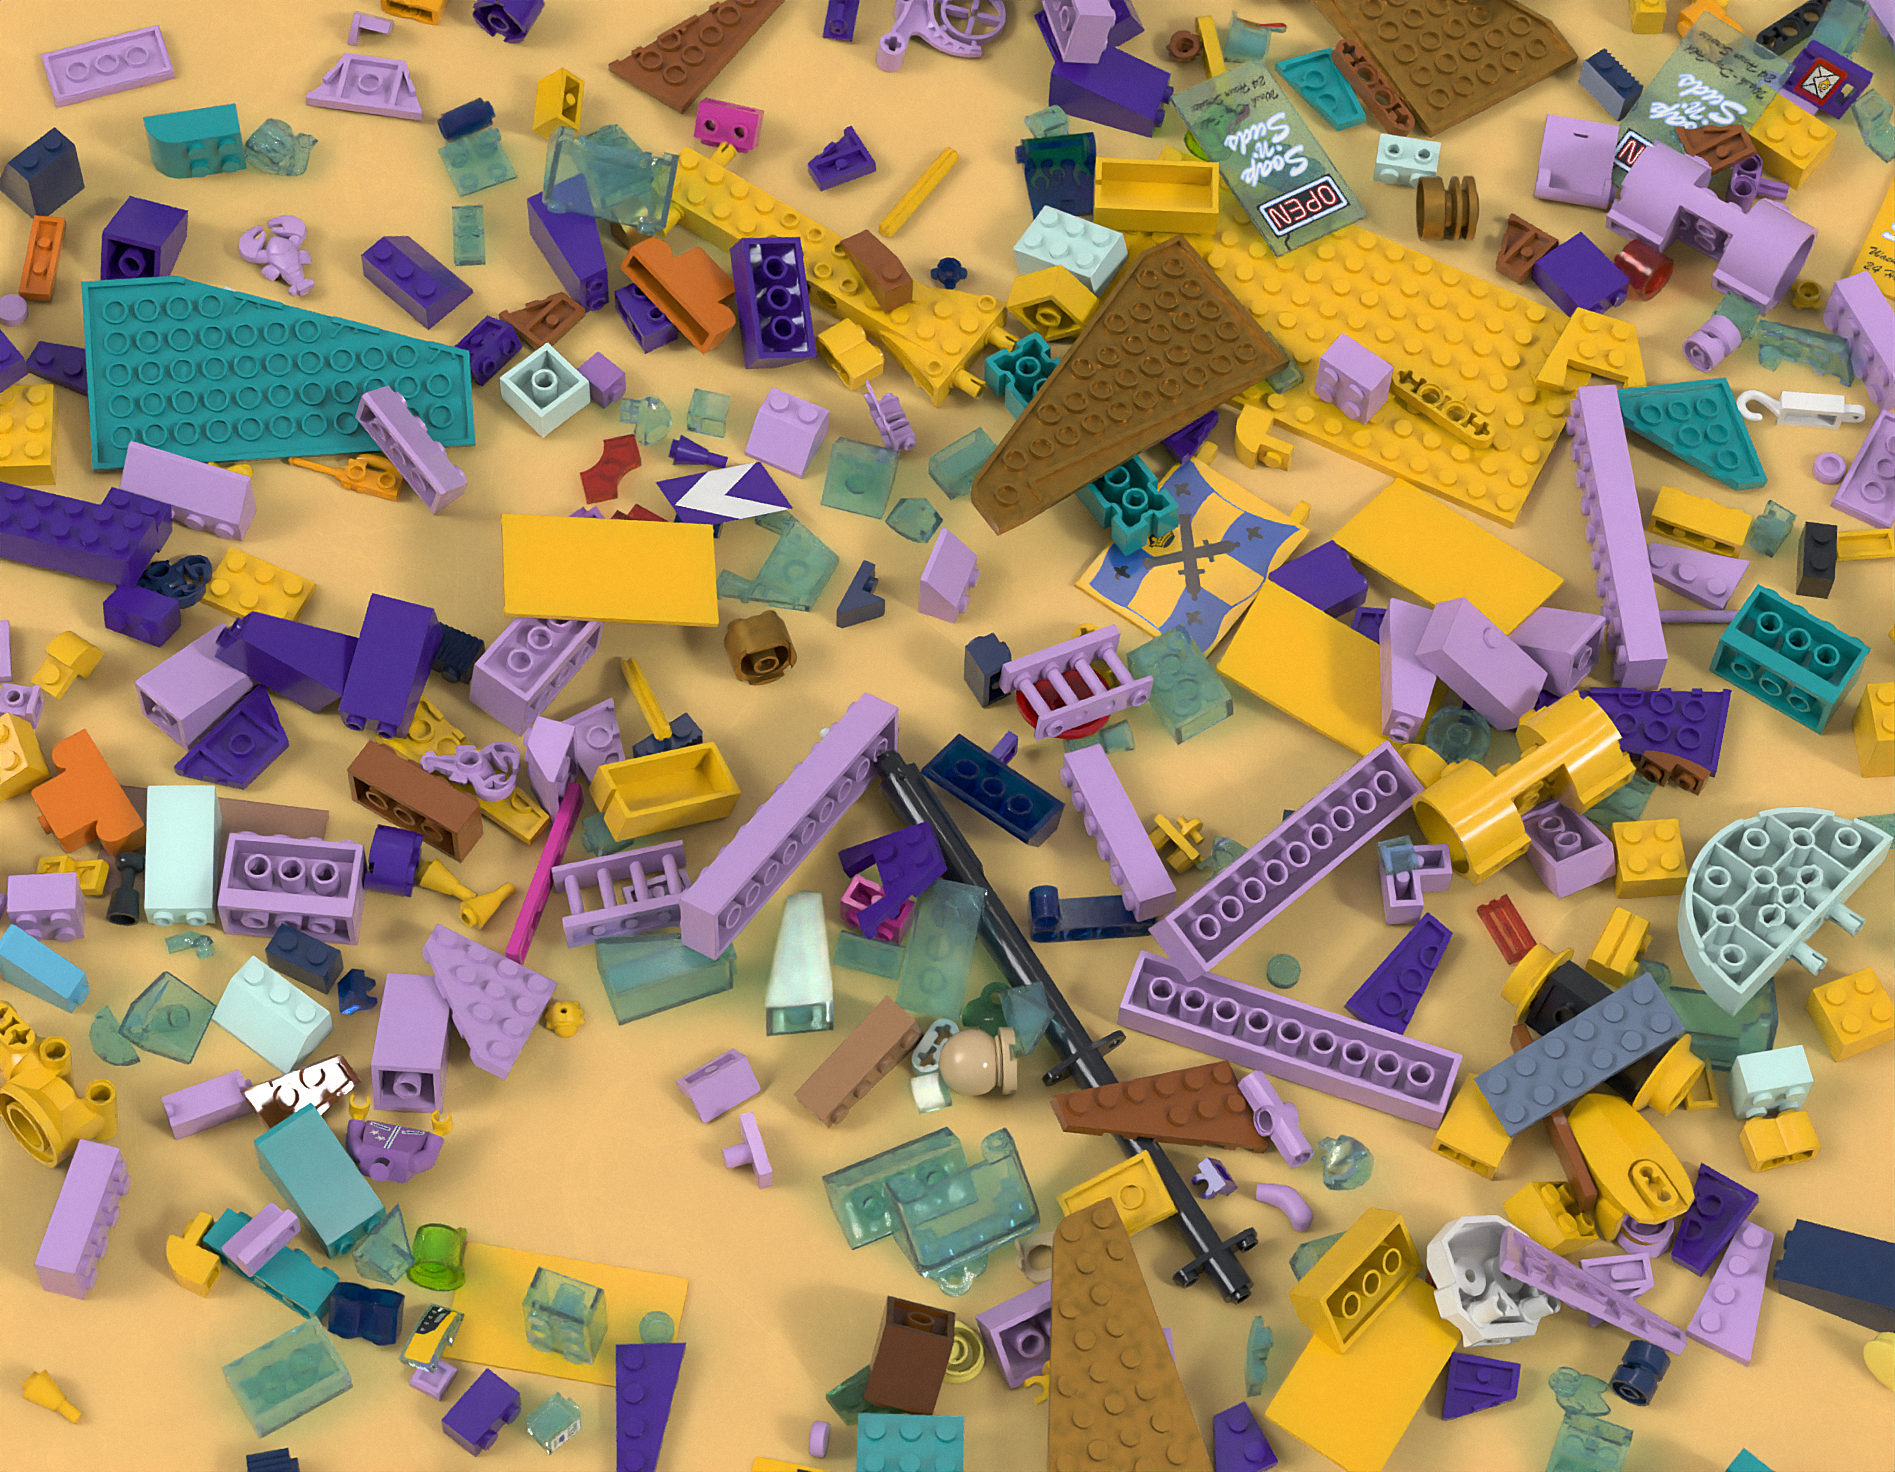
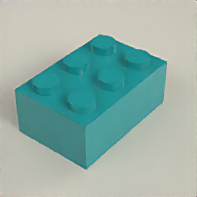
M858 1413L856 1472H963L964 1416Z

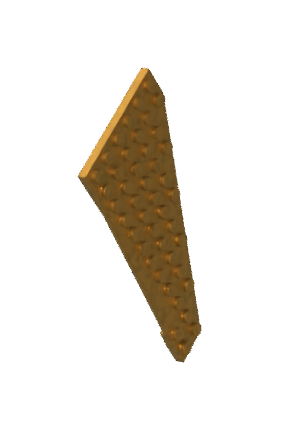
M1310 0L1344 39H1351L1362 48L1429 138L1577 63L1579 57L1550 19L1515 0Z
M1179 234L1139 254L976 474L971 487V502L996 535L999 536L1028 522L1260 381L1287 369L1290 360L1185 237Z
M1111 1197L1069 1214L1059 1223L1052 1240L1047 1472H1214L1129 1236Z

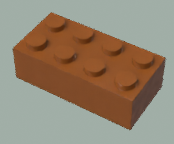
M369 740L347 769L353 801L401 829L423 834V842L459 863L463 862L484 834L480 803L475 796L469 792L463 791L461 793L454 789L441 776L436 775L434 777L428 774L417 762L404 760L397 756L391 747L385 744L378 745Z

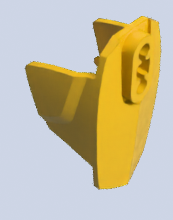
M1586 1094L1572 1109L1567 1121L1598 1192L1595 1207L1590 1213L1606 1241L1611 1242L1615 1240L1622 1221L1627 1214L1638 1223L1657 1225L1687 1212L1694 1201L1693 1188L1683 1166L1662 1137L1622 1097L1609 1094Z

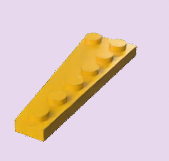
M423 695L420 698L406 739L397 737L386 739L375 734L378 743L391 747L397 756L404 760H413L419 765L421 757L426 755L427 751L433 750L436 756L456 755L457 746L472 745L466 739V736L458 728H454L444 718V715ZM490 762V764L492 765V767H493V769H494L495 775L505 774V773L502 772L501 770H498V769ZM437 770L430 773L434 777L436 775L443 777L451 784V787L461 793L466 791L475 796L480 803L482 814L529 846L551 823L550 816L518 786H515L513 792L505 799L495 802L484 801L477 797L472 784L457 785L454 782H450L448 776L439 773Z

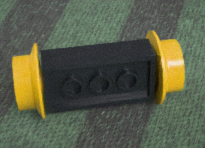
M1538 943L1526 954L1512 972L1502 989L1501 997L1516 1008L1514 1019L1516 1025L1525 1023L1543 1037L1614 992L1571 961L1574 955L1572 948H1567L1556 954L1542 943ZM1685 1034L1680 1039L1675 1037L1604 1082L1632 1102V1107L1636 1111L1650 1106L1663 1117H1667L1693 1087L1705 1067V1062L1689 1051L1692 1036Z

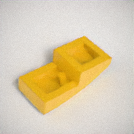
M68 855L40 857L36 874L76 872L83 895H102L110 865L103 859L74 861Z

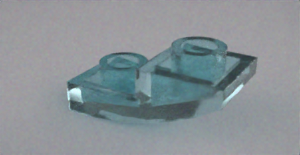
M483 205L452 207L455 266L486 265Z
M1262 1315L1255 1316L1245 1351L1244 1379L1247 1397L1261 1395L1263 1384L1268 1381L1264 1361L1267 1360L1269 1348L1273 1347L1274 1343L1270 1326H1264Z

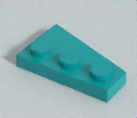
M1331 47L1276 63L1275 71L1336 131L1365 123L1366 114L1350 83L1334 64L1331 58L1333 51Z

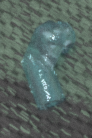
M188 931L165 938L169 954L192 948L196 949L197 956L203 959L212 956L215 952L212 943H214L212 938L198 932Z

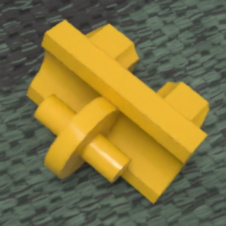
M1161 813L1153 819L1157 825L1151 830L1148 837L1159 853L1172 841L1179 847L1166 859L1179 874L1188 870L1193 864L1199 868L1206 862L1188 842L1192 839L1197 845H1200L1205 840L1199 833L1203 827V822L1199 818L1188 821L1184 816L1179 817L1176 823L1182 828L1180 832Z

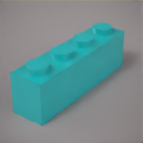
M228 1208L203 1238L205 1250L220 1256L222 1264L317 1326L342 1295L338 1275L328 1267L323 1266L320 1269L311 1263V1258L301 1249L295 1248L292 1250L285 1245L257 1272L248 1277L223 1253L222 1246L250 1222L252 1218L242 1211L237 1214Z

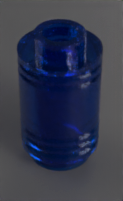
M479 97L474 99V101L472 100L441 114V118L437 119V124L446 142L450 140L456 142L492 126V118L496 116L491 103L488 100L484 102Z

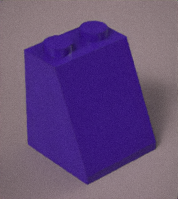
M129 196L102 231L100 280L170 276L187 238L188 210Z

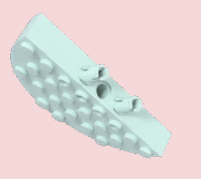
M1786 807L1758 812L1756 817L1744 821L1741 818L1721 829L1707 842L1696 857L1685 884L1678 910V933L1682 952L1700 986L1719 1007L1733 1017L1788 960L1793 959L1814 976H1817L1826 965L1828 958L1816 952L1805 942L1825 921L1828 922L1829 920L1842 927L1853 937L1861 930L1866 919L1850 910L1843 903L1885 861L1894 837L1860 819L1854 818L1853 821L1834 816V811L1808 807Z

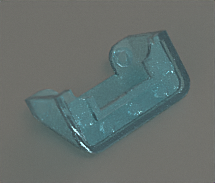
M558 126L549 135L542 203L547 205V210L555 213L570 211L635 227L638 233L644 235H655L656 231H662L666 228L679 160L678 155L664 152L662 158L651 157L652 153L650 152L638 154L586 141V136L582 135L575 139L573 136L574 129Z
M1641 959L1638 978L1649 971L1686 1029L1685 1032L1676 1038L1680 1039L1685 1034L1692 1036L1689 1051L1705 1062L1704 1069L1730 1072L1737 1056L1773 1049L1779 1023L1774 977H1771L1732 1017L1719 1007L1704 990L1671 986V971L1664 963Z
M1006 1127L989 1134L981 1142V1152L985 1159L984 1161L925 1188L917 1177L911 1175L900 1176L882 1184L893 1237L920 1276L925 1278L941 1276L1033 1232L1039 1226V1209L1014 1139Z

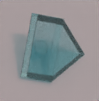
M399 1202L352 1252L357 1272L362 1278L393 1286L416 1261L411 1253Z

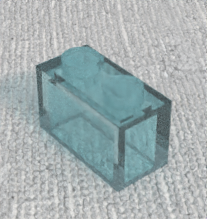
M979 427L929 457L928 474L950 500L959 495L964 496L971 492L974 477L996 449L997 445Z

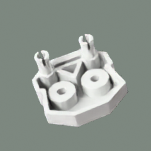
M1498 1215L1465 1216L1445 1224L1427 1246V1267L1438 1289L1433 1292L1441 1319L1449 1320L1462 1331L1464 1348L1510 1345L1534 1336L1541 1318L1558 1312L1561 1307L1560 1299L1546 1292L1543 1294V1291L1499 1271L1501 1235L1506 1227L1509 1225L1527 1237L1529 1235Z

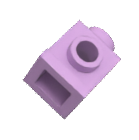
M2 683L0 690V717L9 712L30 722L32 728L36 730L45 702L41 687L39 685L27 687Z

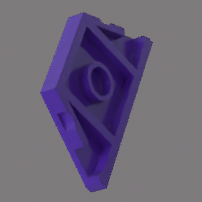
M260 683L174 766L175 773L183 777L245 790L289 747L287 735L281 726L266 686Z

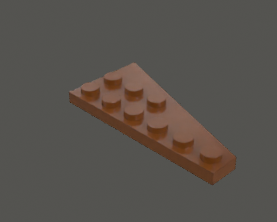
M1228 1060L1055 1095L1050 1102L1063 1132L1102 1136L1104 1133L1121 1134L1124 1139L1134 1140L1138 1136L1152 1138L1153 1142L1203 1147L1204 1144L1222 1145L1225 1150H1236L1237 1147L1249 1148L1252 1149L1253 1153L1262 1154L1268 1148L1265 1138L1255 1129L1254 1115L1245 1096L1238 1087L1239 1083Z

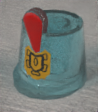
M1233 10L1225 41L1223 61L1228 63L1265 65L1271 31L1285 33L1287 29L1286 24L1256 23L1238 18L1237 11Z

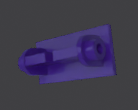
M829 0L823 38L845 41L853 40L860 0Z

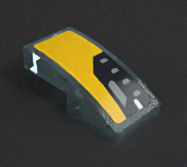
M432 1303L412 1331L399 1360L405 1365L434 1373L446 1345L452 1346L465 1316L464 1313Z

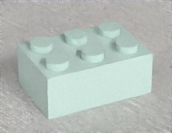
M1046 205L1013 248L1019 273L1026 275L1062 265L1098 299L1129 258L1122 233Z

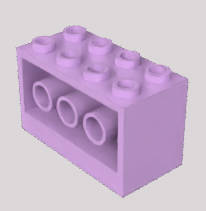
M516 617L474 664L469 700L521 737L527 728L533 724L537 716H540L599 648L604 622Z
M243 831L239 834L230 833L217 903L224 934L273 938L280 925L284 923L324 943L357 946L366 894L364 882L366 872H368L364 846L351 840L328 842L317 837H309L305 840L294 839L283 834H276L271 837L260 836L250 831Z

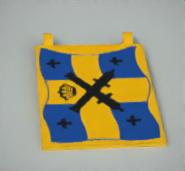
M1207 441L1197 457L1192 456L1186 465L1181 466L1177 461L1157 485L1158 492L1166 489L1180 506L1178 527L1158 539L1154 534H1150L1147 536V545L1128 556H1125L1114 541L1111 540L1075 583V588L1198 668L1204 664L1253 604L1262 588V583L1268 579L1269 573L1283 566L1310 534V530L1302 526L1310 516V504L1301 500L1294 508L1290 517L1210 467L1209 465L1217 457L1216 451L1218 449V446L1210 441Z

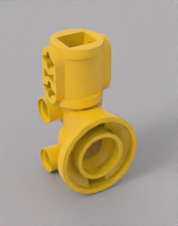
M0 1001V1072L6 1081L0 1087V1116L18 1143L39 1163L53 1168L76 1151L80 1139L89 1141L94 1138L105 1141L113 1138L119 1129L116 1087L114 1084L106 1079H95L86 1086L85 1096L80 1099L73 1090L74 1080L69 1041L57 1035L48 1038L38 1037L8 1001Z

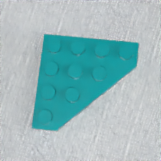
M1726 377L1617 390L1624 426L1735 491L1763 488L1767 483L1768 479Z

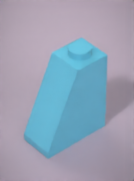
M10 924L0 939V973L2 979L72 1014L77 1005H82L89 995L90 986L86 973L19 927Z

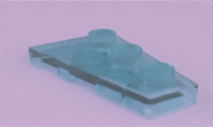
M1760 319L1756 327L1760 349L1792 363H1797L1799 360L1814 367L1813 372L1822 376L1828 372L1841 378L1840 384L1847 387L1851 386L1854 380L1848 338Z

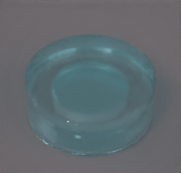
M1276 955L1268 963L1267 979L1276 988L1289 989L1297 984L1301 967L1299 962L1290 955Z
M662 1311L647 1313L641 1319L639 1325L642 1341L645 1344L670 1343L674 1337V1322L672 1318Z

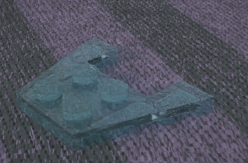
M787 510L755 516L756 525L781 535L754 581H750L723 568L716 580L717 599L722 600V597L741 599V603L747 604L749 601L769 603V607L810 612L839 564V556Z

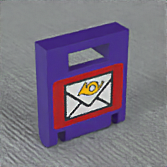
M1811 40L1779 78V85L1839 120L1871 83L1873 73L1822 43ZM1846 84H1849L1854 88L1845 97L1841 90Z

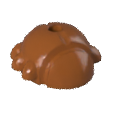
M1180 30L1172 35L1170 44L1166 46V49L1169 51V56L1174 58L1177 63H1187L1202 55L1203 50L1201 48L1203 43L1199 41V35L1191 34L1186 30Z

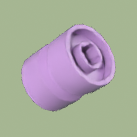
M1714 315L1700 327V330L1695 331L1683 342L1682 348L1686 359L1691 365L1702 372H1710L1723 361L1724 357H1727L1741 345L1742 340L1733 322L1722 315Z

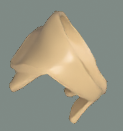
M1055 1232L1034 1235L1026 1239L1023 1245H1021L1019 1239L1015 1240L1018 1251L1016 1265L1025 1274L1027 1279L1033 1283L1042 1284L1050 1280L1052 1265L1045 1270H1035L1029 1265L1028 1256L1031 1250L1037 1246L1046 1245L1052 1248Z

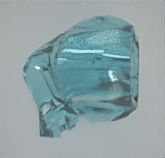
M268 118L247 140L245 144V158L251 166L263 173L299 176L306 171L310 152L318 140L311 134L299 133L295 135L292 127L285 121Z

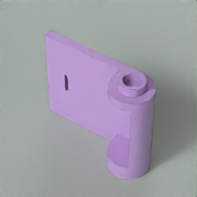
M1547 114L1534 197L1607 209L1608 204H1613L1617 186L1611 185V175L1620 126Z

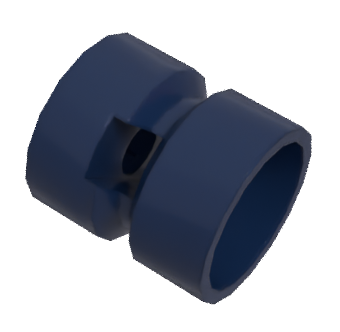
M1633 1340L1622 1357L1623 1364L1618 1365L1609 1382V1387L1621 1399L1631 1404L1645 1407L1650 1404L1658 1388L1657 1382L1662 1381L1671 1361L1665 1352L1651 1343Z

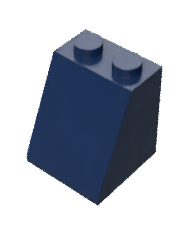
M55 127L10 160L0 177V191L32 219L34 215H51L85 188L76 146Z

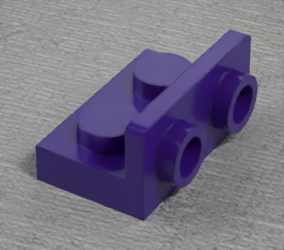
M487 315L454 347L469 351L471 375L477 385L483 386L522 349V344L511 324Z

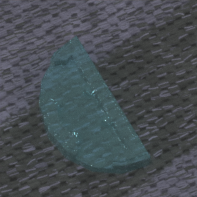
M106 1005L96 1013L95 1020L91 1025V1032H89L94 1052L103 1061L114 1066H130L139 1063L140 1058L112 1011Z

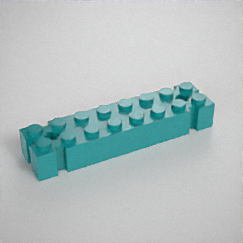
M1037 331L1017 341L1015 351L1009 353L1004 348L985 359L984 381L987 382V385L998 398L1003 395L1005 396V407L1015 420L1019 418L1061 361L1058 357L1053 360L1050 359L1051 348ZM1138 455L1075 493L1103 529L1112 527L1111 539L1125 556L1147 545V536L1150 534H1154L1158 539L1178 527L1180 506L1166 489L1157 491L1158 479Z

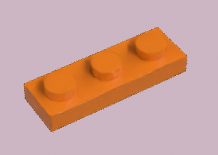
M34 215L19 287V296L25 300L50 302L52 300L67 225L65 217Z

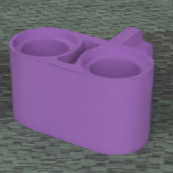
M1756 154L1733 166L1725 203L1733 202L1739 205L1746 214L1751 210L1757 195L1782 201L1786 200L1789 185L1761 178L1762 159Z

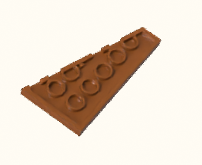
M726 0L723 3L718 1L709 6V11L697 16L695 14L658 35L657 40L642 48L639 46L632 50L631 55L621 61L617 59L609 63V71L680 114H683L785 0Z

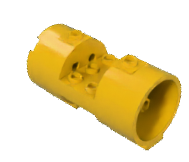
M1573 690L1550 706H1544L1538 711L1531 709L1521 716L1518 720L1519 725L1515 734L1522 752L1521 760L1514 765H1511L1510 762L1504 764L1494 773L1495 777L1481 764L1466 758L1459 764L1452 762L1440 772L1441 776L1437 782L1413 797L1412 808L1415 818L1429 844H1448L1452 871L1463 879H1469L1474 887L1527 852L1531 839L1525 832L1521 816L1552 796L1563 806L1574 808L1580 816L1632 780L1636 768L1630 762L1629 753L1621 752L1618 740L1622 737L1604 710L1589 696L1582 699L1579 697L1578 690Z

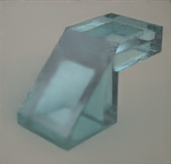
M1871 89L1854 101L1850 108L1865 144L1887 164L1895 158V127L1889 122L1894 107L1874 89Z

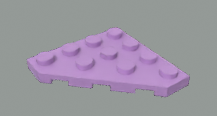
M437 923L422 950V956L426 964L430 963L435 973L434 981L443 1000L448 1001L453 1011L451 1017L461 1038L466 1039L471 1049L469 1055L474 1065L506 1080L558 983Z

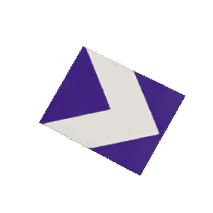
M760 461L656 482L683 523L714 525L793 509Z

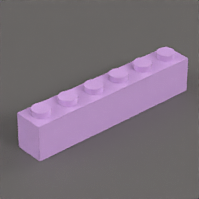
M1101 744L1064 754L1063 768L1059 770L1062 784L1065 788H1070L1073 805L1077 812H1082L1088 835L1095 837L1098 854L1102 861H1107L1113 884L1120 886L1126 909L1128 911L1132 910L1137 922L1169 913L1175 908L1176 889Z

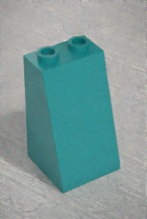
M311 1102L253 1140L261 1170L330 1259L338 1254L344 1255L348 1253L358 1240L365 1235L371 1236L377 1233L384 1226V1222L387 1221L384 1205Z

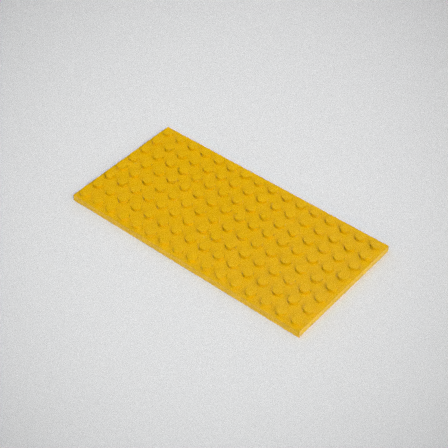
M1167 144L1157 160L1207 162ZM1219 167V214L1216 234L1114 230L1123 234L1129 258L1100 296L1097 311L1142 251L1182 234L1290 360L1287 369L1260 381L1225 402V404L1242 411L1247 403L1275 414L1273 425L1391 477L1401 478L1416 488L1510 529L1515 524L1566 426V417L1571 416L1570 404L1571 400L1576 398L1578 387L1587 386L1593 375L1591 372L1567 365L1564 387L1560 392L1533 385L1536 375L1544 365L1543 363L1551 353L1557 339L1570 319L1569 316L1331 214L1289 233L1290 238L1287 244L1291 250H1288L1284 244L1287 234L1277 239L1256 208L1257 205L1282 195V193L1258 183L1253 187L1252 181L1248 184L1245 182V179L1242 180L1240 178L1241 176ZM1081 333L1071 336L1077 339ZM1344 333L1394 367L1393 371L1399 366H1411L1490 419L1495 426L1494 440L1485 449L1471 447L1401 399L1392 391L1391 387L1389 388L1387 401L1365 425L1357 420L1350 419L1340 408L1331 402H1325L1314 392L1320 357ZM1407 378V379L1404 380V381L1400 380V383H1401V384H1404L1405 382H1409V383H1410L1411 380ZM1432 393L1422 396V399L1428 404H1434L1439 401L1438 397ZM1453 410L1447 413L1448 418L1453 421H1460L1464 418L1463 414L1459 411ZM1482 430L1479 433L1475 432V435L1480 436L1481 434L1486 435V432L1484 430Z

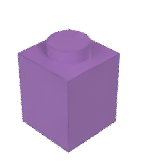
M599 351L577 369L589 381L590 398L603 409L612 402H617L626 391L625 372Z

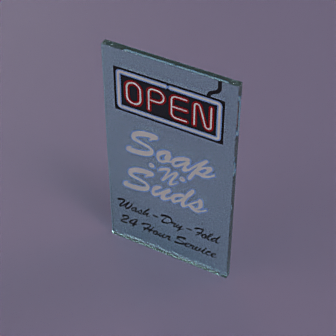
M1704 10L1619 125L1611 175L1612 184L1622 190V183L1629 170L1648 145L1653 148L1655 147L1653 146L1655 140L1685 154L1686 152L1675 133V128L1678 126H1685V129H1694L1709 125H1716L1718 127L1743 125L1748 134L1794 72L1796 66ZM1718 174L1711 177V180L1709 181L1707 188L1711 185V183L1714 181Z
M1260 57L1170 97L1169 100L1211 162H1219V174L1276 258L1282 257L1289 252L1366 218V211Z

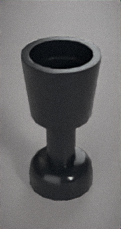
M121 852L116 855L115 865L122 872L120 887L115 888L112 892L106 913L107 921L121 926H132L139 923V892L134 889L135 875L141 873L145 868L146 858L133 852Z

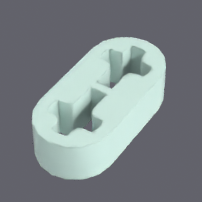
M948 1019L935 1021L914 1050L911 1066L913 1073L917 1077L932 1079L940 1073L938 1066L940 1053L944 1043L949 1038L943 1039L941 1044L937 1045L938 1033L943 1034L945 1031L950 1032V1037H952L956 1032H959L957 1025L953 1021ZM932 1052L934 1054L932 1065L928 1064L925 1068L921 1067V1059L926 1060Z

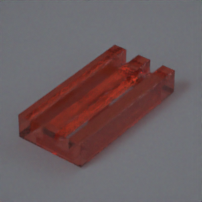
M1507 894L1502 895L1497 901L1496 899L1489 901L1488 905L1482 904L1477 907L1476 912L1508 965L1522 960L1537 945ZM1501 908L1504 909L1505 913L1507 914L1508 918L1510 919L1511 923L1513 924L1514 928L1521 937L1527 949H1525V947L1523 946L1522 942L1515 933L1514 929L1512 928L1511 924L1509 923ZM1494 912L1505 934L1518 953L1513 954L1489 913Z

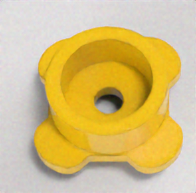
M1803 280L1792 285L1791 290L1795 296L1792 304L1795 308L1812 307L1818 310L1822 307L1823 301L1820 299L1822 287L1820 284L1813 280Z

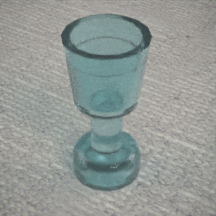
M1126 719L1100 729L1097 737L1079 741V739H1063L1065 753L1096 744H1101L1105 754L1131 751L1135 748L1133 734Z

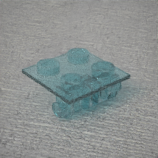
M491 127L487 128V131L478 133V136H475L473 133L470 134L469 139L464 136L462 141L458 140L450 144L447 142L445 147L437 149L460 197L517 178L500 142L502 138L498 128L494 130Z

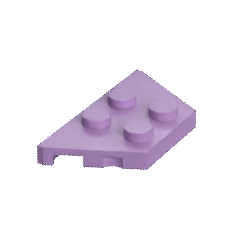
M346 53L337 62L336 67L329 70L323 76V83L314 92L310 90L306 95L307 105L419 121H422L423 118L422 109L419 106L406 61Z

